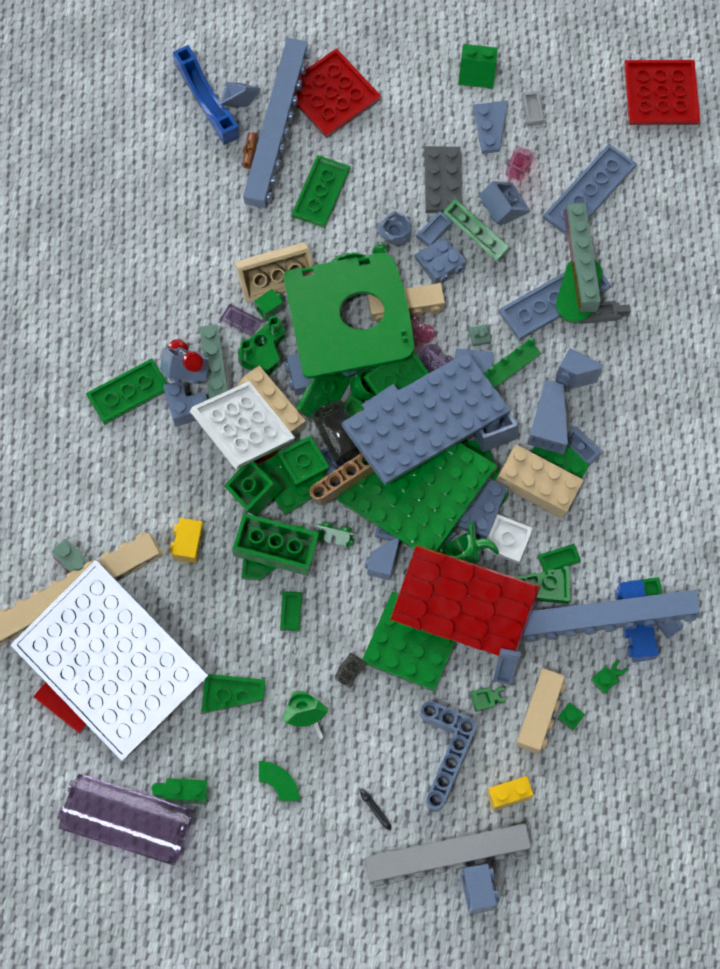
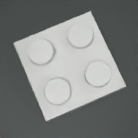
M497 514L487 539L495 543L499 554H495L490 549L483 550L519 564L533 528Z

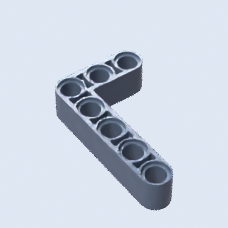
M427 701L421 707V719L428 724L454 734L426 799V807L432 812H438L445 804L474 735L476 723L468 716L435 702ZM427 708H431L434 710L435 714L433 716H427L424 713V710ZM450 716L453 719V723L446 724L442 718ZM463 724L470 725L472 730L470 732H464L461 729V726ZM460 742L463 744L464 749L456 750L453 744ZM448 760H452L456 763V767L454 769H450L446 766V762ZM446 779L449 785L441 787L438 784V780ZM437 797L440 799L441 804L433 806L430 803V799Z

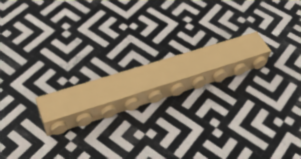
M143 532L138 534L134 541L120 544L114 552L109 551L100 556L101 559L98 561L119 581L164 555L154 535L149 532ZM94 561L83 565L84 568L79 571L75 570L66 575L67 578L50 583L49 588L35 591L29 599L17 601L11 609L1 610L0 646L21 635Z

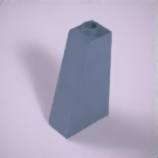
M545 380L527 445L564 455L568 443L564 385L556 381Z

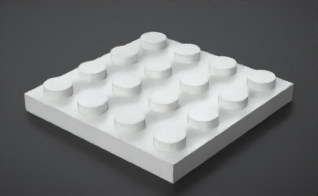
M250 381L197 404L190 410L194 418L235 469L259 459L293 442L295 439Z

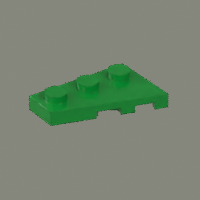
M569 445L566 446L564 455L534 447L532 450L533 454L581 479L589 467Z
M569 566L515 577L541 586L536 601L569 604L571 601Z
M209 674L205 679L201 714L263 701L266 681L264 679Z

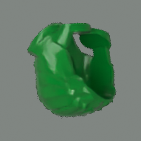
M373 367L358 371L351 379V394L359 400L368 401L375 396L363 379V376L374 369Z

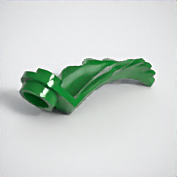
M383 242L377 243L372 249V253H386L388 247ZM356 252L342 253V255L336 256L331 262L354 257L359 258L366 255ZM362 261L359 263L367 265L370 264V261Z

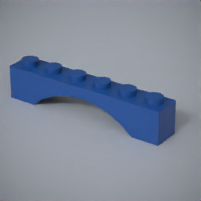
M187 45L174 51L173 58L176 68L223 145L239 138V126L231 113L224 106L219 105L220 101L211 89L190 46Z

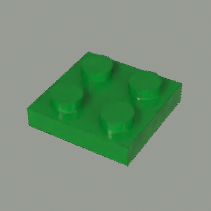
M311 436L277 453L278 458L296 487L330 469Z

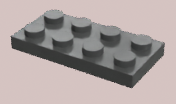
M425 146V213H438L439 211L443 213L454 199H457L462 204L460 147Z

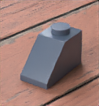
M398 538L372 551L371 558L367 557L364 568L368 569L367 575L390 580L399 545Z

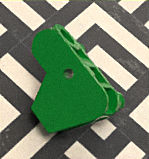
M271 316L268 319V323L250 339L241 341L240 348L238 349V361L242 367L252 371L260 366L268 376L280 367V358L275 347L285 340L288 333L284 330L277 316Z

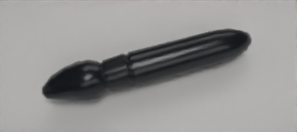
M360 789L362 800L367 803L382 826L387 830H391V823L372 799L371 795L364 789Z

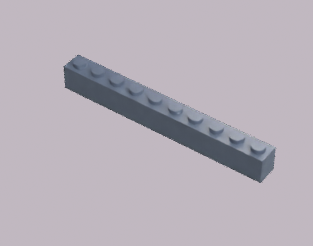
M286 38L243 195L246 205L266 209L267 203L271 202V188L275 186L277 178L275 173L276 170L280 169L281 165L279 158L285 151L284 140L289 136L290 129L288 125L289 122L293 121L294 117L292 110L294 106H297V92L302 88L301 77L306 73L307 65L305 62L306 59L309 60L311 54L307 41Z
M697 590L532 611L521 641L535 642L538 641V638L553 640L557 636L565 635V637H575L577 633L592 635L600 630L614 632L617 628L624 627L626 630H631L639 625L653 627L657 625L656 623L662 622L669 625L676 623L678 620L692 622L700 617Z

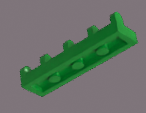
M532 337L529 338L524 344L518 346L513 352L503 357L498 363L483 373L494 389L541 355V352L535 346V340Z

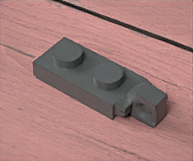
M615 301L600 302L598 311L592 312L590 317L581 321L580 324L620 320L622 317L630 316V304L620 305L615 303Z

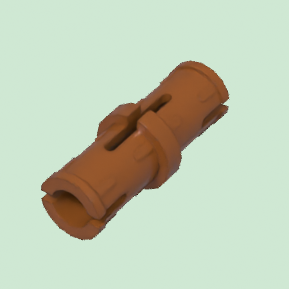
M254 132L247 134L246 145L243 147L244 156L241 165L246 169H251L259 135Z

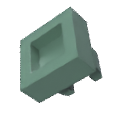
M487 324L469 327L473 347L491 344Z

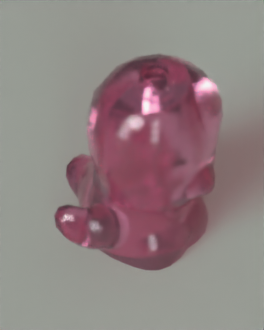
M414 316L411 319L413 338L424 344L430 343L435 336L434 328L427 324L418 323L419 316Z

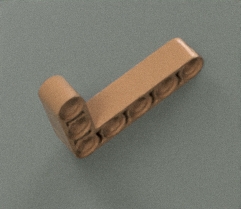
M360 453L315 483L310 488V495L316 504L325 505L375 471L370 465H364L366 459ZM351 470H356L353 476L348 475ZM334 481H340L338 486H332ZM318 492H324V494L321 497H316V494Z

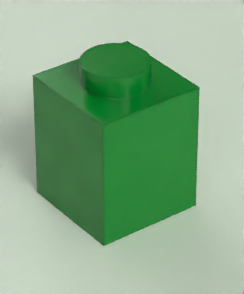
M270 289L254 300V306L261 317L268 321L271 316H275L283 310L284 299L278 292L275 293L273 289Z

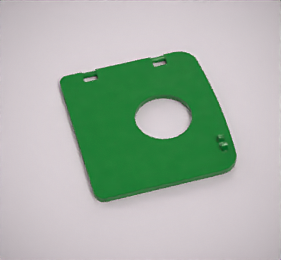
M375 253L359 258L354 257L312 265V267L291 269L284 273L283 278L302 373L305 378L312 379L401 362L412 356L414 341L408 304L395 261L390 255ZM370 261V264L359 265V262ZM305 272H314V275L303 277V273ZM357 294H369L379 299L384 306V315L377 325L364 330L353 329L347 326L340 317V309L348 298Z

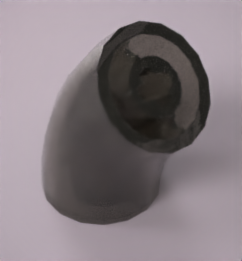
M341 400L329 402L316 409L311 415L324 444L338 467H341L361 453L341 426L343 421L351 417L344 402Z

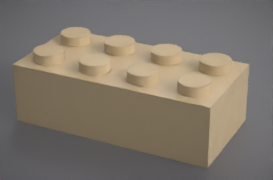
M515 444L495 481L508 486L507 489L520 497L563 518L583 479Z

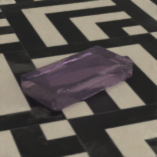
M232 304L228 305L220 318L222 322L251 337L262 323L261 319Z

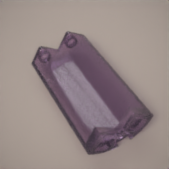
M78 774L75 781H70L64 808H60L57 819L60 820L58 829L173 866L176 865L182 852L185 836L191 826L194 810L82 774Z

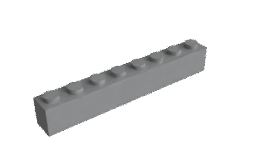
M526 824L372 855L365 857L364 861L369 884H374L377 887L386 885L388 880L394 879L395 882L405 881L407 876L414 875L415 878L427 876L426 872L435 871V874L447 872V868L455 867V870L463 869L469 863L475 862V866L487 863L488 859L495 858V861H502L507 859V855L515 854V857L527 855L526 851L531 849Z

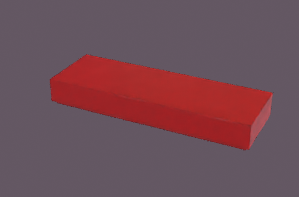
M47 682L33 696L34 699L80 734L87 726Z

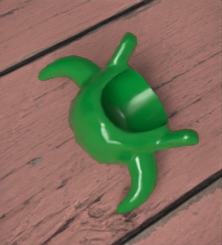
M473 522L468 524L469 533L455 538L438 551L439 553L475 565L480 561V554L483 549H490L495 554H499L497 546L490 539H476Z

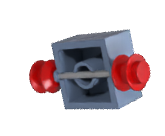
M175 339L169 343L168 348H163L160 371L170 378V381L181 382L182 379L188 380L189 383L199 384V381L206 382L209 359L199 351L188 350L185 342Z

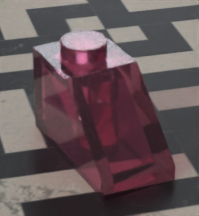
M518 146L513 151L509 160L505 176L522 182L535 152Z

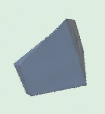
M226 82L219 105L247 107L260 92V87L238 82Z

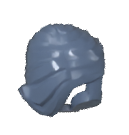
M393 211L379 223L378 232L381 238H384L387 242L396 246L404 245L411 237L412 225L406 216Z

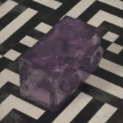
M436 344L425 345L418 355V358L429 373L455 358L445 355Z

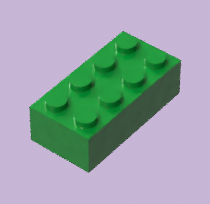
M243 513L232 548L233 556L309 576L319 542V533Z

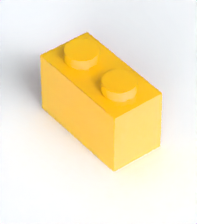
M179 518V522L174 525L173 535H176L175 542L170 544L169 553L172 554L173 560L189 563L197 562L203 532L202 521Z
M527 776L490 787L487 790L493 811L529 801L534 796Z

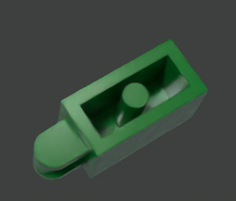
M166 778V783H155L151 787L153 795L158 798H164L166 803L207 805V780Z

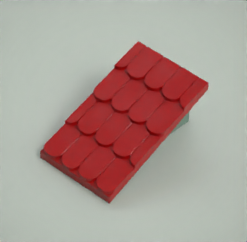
M415 546L390 620L499 656L501 648L517 652L541 586L421 546Z

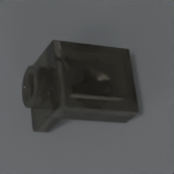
M350 652L339 666L335 679L342 685L352 688L355 680L366 667L367 662Z

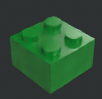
M256 461L242 466L224 485L244 509L255 516L283 489Z

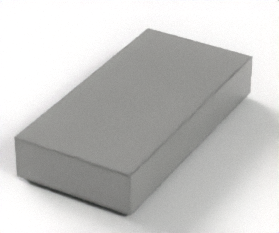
M540 92L522 93L521 97L527 126L543 125L545 120Z

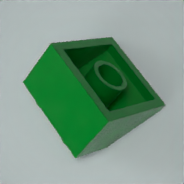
M463 44L458 85L493 89L498 48Z

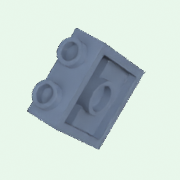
M445 237L416 253L414 257L434 284L446 282L454 273H461L466 265L464 257L456 247L453 248Z

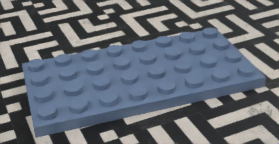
M466 352L343 421L341 426L383 484L387 485L510 414L511 409Z

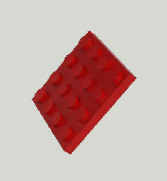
M337 48L306 69L305 75L301 77L302 88L297 92V107L326 138L381 100V95Z
M695 60L624 61L629 125H698L700 123Z

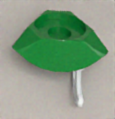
M293 691L282 721L296 727H306L314 724L317 735L321 740L323 735L318 721L325 716L328 708L304 691Z

